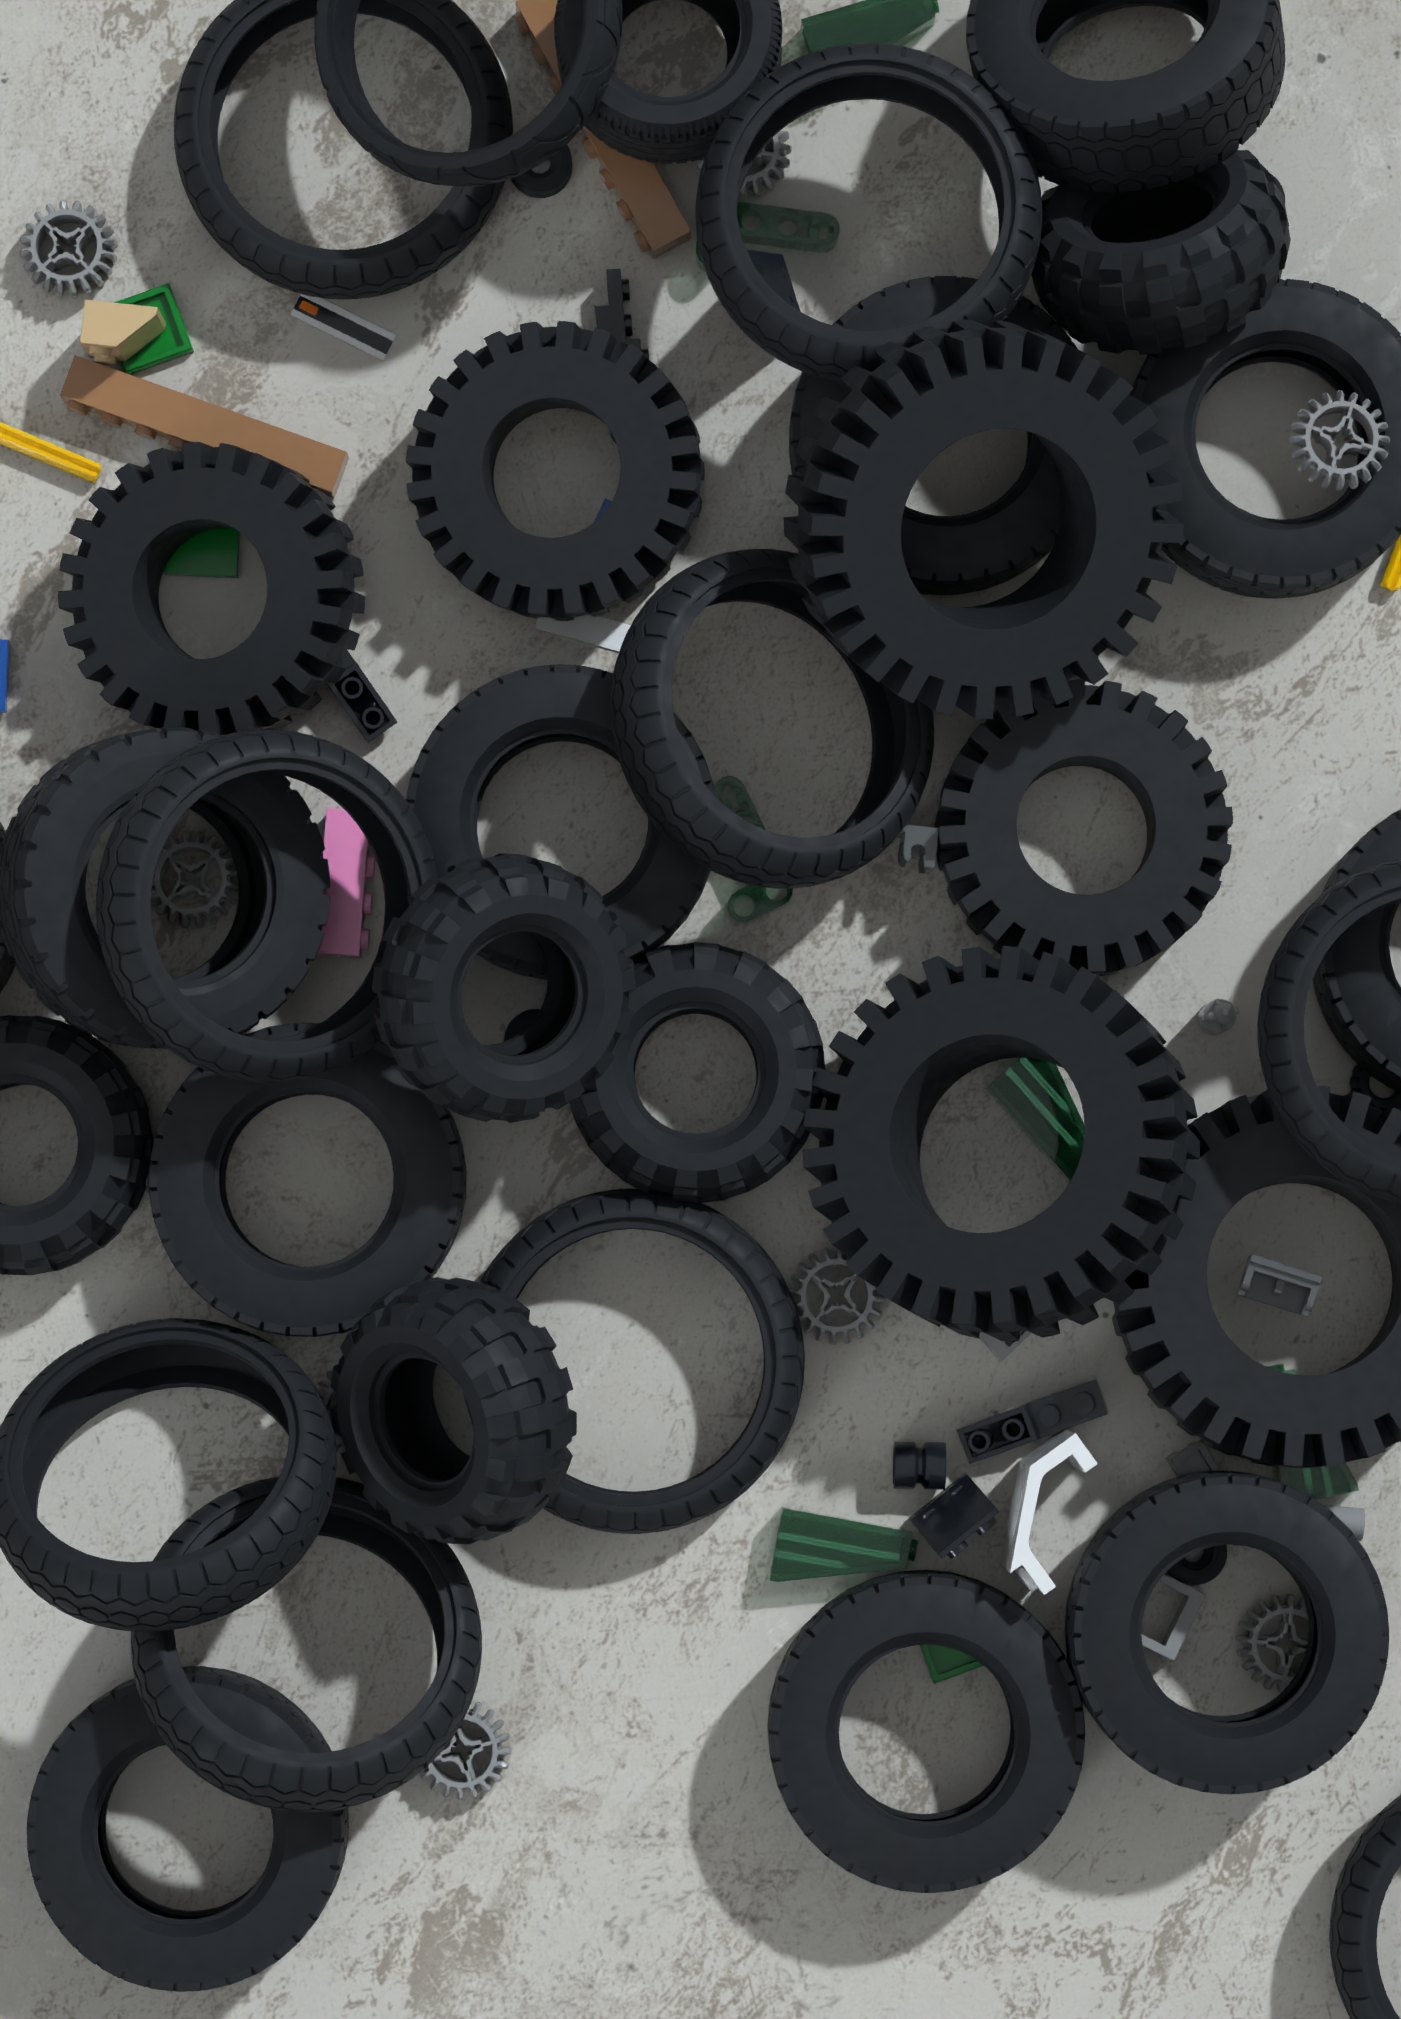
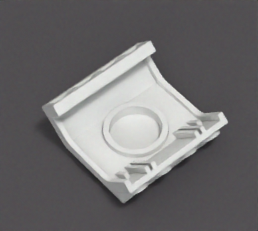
M1066 1429L1058 1432L1019 1460L1000 1565L1009 1573L1014 1571L1031 1592L1037 1589L1043 1595L1050 1592L1056 1586L1029 1547V1536L1041 1480L1048 1471L1066 1458L1073 1467L1085 1473L1097 1465V1462L1077 1434Z

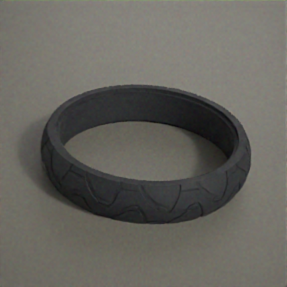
M360 0L317 1L316 11L318 13L315 16L314 35L316 62L323 88L327 91L326 96L336 116L365 151L370 152L371 156L380 163L404 176L430 184L458 187L483 186L514 178L539 166L566 146L584 127L606 92L610 81L609 78L612 77L615 69L622 34V1L583 0V26L577 54L569 74L552 101L535 119L512 136L481 149L466 152H432L407 145L394 136L375 114L360 83L355 60L354 31Z

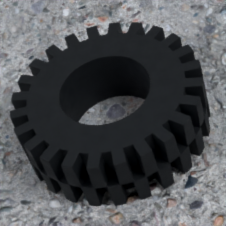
M558 321L557 327H542L538 322L520 324L521 332L508 336L501 331L495 332L484 338L487 346L474 354L466 349L453 360L457 368L446 380L440 376L436 378L429 388L434 397L427 410L418 409L415 415L413 426L418 430L415 446L408 445L406 452V463L412 468V483H407V493L409 501L416 506L419 519L415 520L422 537L430 542L435 551L433 555L438 562L450 571L464 587L494 605L514 611L522 616L536 619L537 617H547L556 621L574 620L575 616L586 614L593 617L610 612L609 607L622 601L630 603L643 595L641 589L647 586L653 579L660 581L671 569L668 563L673 559L678 550L683 552L690 541L691 536L688 531L693 518H699L702 507V499L699 496L701 480H705V467L700 457L699 443L701 441L697 427L691 419L685 401L663 371L652 363L637 347L617 340L610 332L596 327L594 331L581 329L576 323L568 321ZM556 408L583 411L598 418L607 425L618 447L621 464L620 479L611 504L593 524L572 535L546 538L530 535L518 530L503 513L494 489L495 460L503 441L520 422L538 412Z
M201 442L183 443V451L180 452L160 448L147 453L150 463L144 467L130 463L124 465L115 472L121 482L115 490L99 487L89 498V501L98 509L92 521L76 518L70 534L82 539L78 555L63 553L60 562V571L73 576L72 590L58 591L59 609L73 613L75 623L73 626L64 628L63 632L68 646L83 650L85 659L77 665L85 678L100 682L103 685L104 689L99 695L111 706L127 709L130 712V719L142 725L159 729L164 727L192 728L198 732L200 730L208 731L219 735L248 730H261L263 728L279 730L293 722L290 714L296 709L311 710L322 700L316 692L323 682L337 683L345 671L336 661L342 649L355 650L360 634L349 629L352 613L364 614L365 596L354 591L353 579L364 576L362 562L360 558L350 554L346 543L354 540V537L348 525L333 516L331 511L336 507L326 494L313 489L308 484L310 480L299 472L258 453H253L230 444L220 443L219 447H212ZM233 528L238 530L252 543L262 560L267 578L265 608L254 631L238 647L221 656L195 659L180 649L172 640L163 624L159 610L161 577L172 555L187 540L208 530Z
M1083 679L1067 680L1073 698L1055 705L1036 694L1032 696L1034 713L1016 717L999 707L993 714V719L986 720L973 731L955 758L940 793L939 810L935 819V828H939L936 856L939 870H943L947 880V893L954 905L958 904L966 915V924L976 935L982 933L994 944L993 949L1000 955H1002L1003 946L1021 947L1039 961L1043 952H1047L1061 957L1077 971L1083 967L1093 974L1105 976L1150 960L1174 944L1199 921L1207 904L1216 896L1222 883L1219 880L1222 869L1230 859L1232 845L1227 844L1228 829L1233 825L1232 807H1226L1223 791L1227 787L1225 776L1222 770L1215 772L1213 765L1208 759L1212 752L1210 746L1203 737L1197 741L1192 734L1185 728L1188 720L1176 710L1168 714L1155 705L1158 698L1145 691H1141L1137 696L1121 691V683L1104 681L1100 686L1085 685ZM1070 766L1093 767L1117 777L1133 792L1144 812L1147 826V843L1141 864L1128 882L1118 888L1100 894H1073L1050 885L1031 868L1022 853L1018 841L1017 814L1025 791L1045 774Z

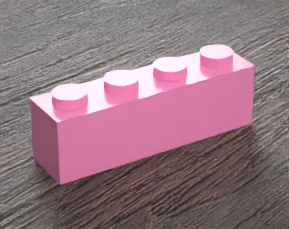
M326 808L325 850L323 851V858L328 859L330 871V888H327L326 894L330 896V908L327 925L322 926L321 932L324 933V937L317 955L362 958V950L369 949L370 929L364 928L365 914H371L373 893L367 892L368 878H374L375 857L369 856L370 844L358 824L346 810Z

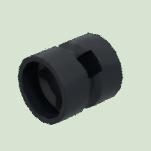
M894 1441L893 1488L914 1489L917 1484H922L924 1489L945 1490L946 1443L925 1442L922 1447H917L915 1442Z

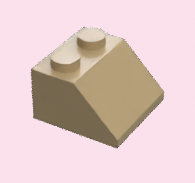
M85 300L80 344L88 356L94 358V362L102 365H115L116 360L127 361L165 330L166 322L158 307Z

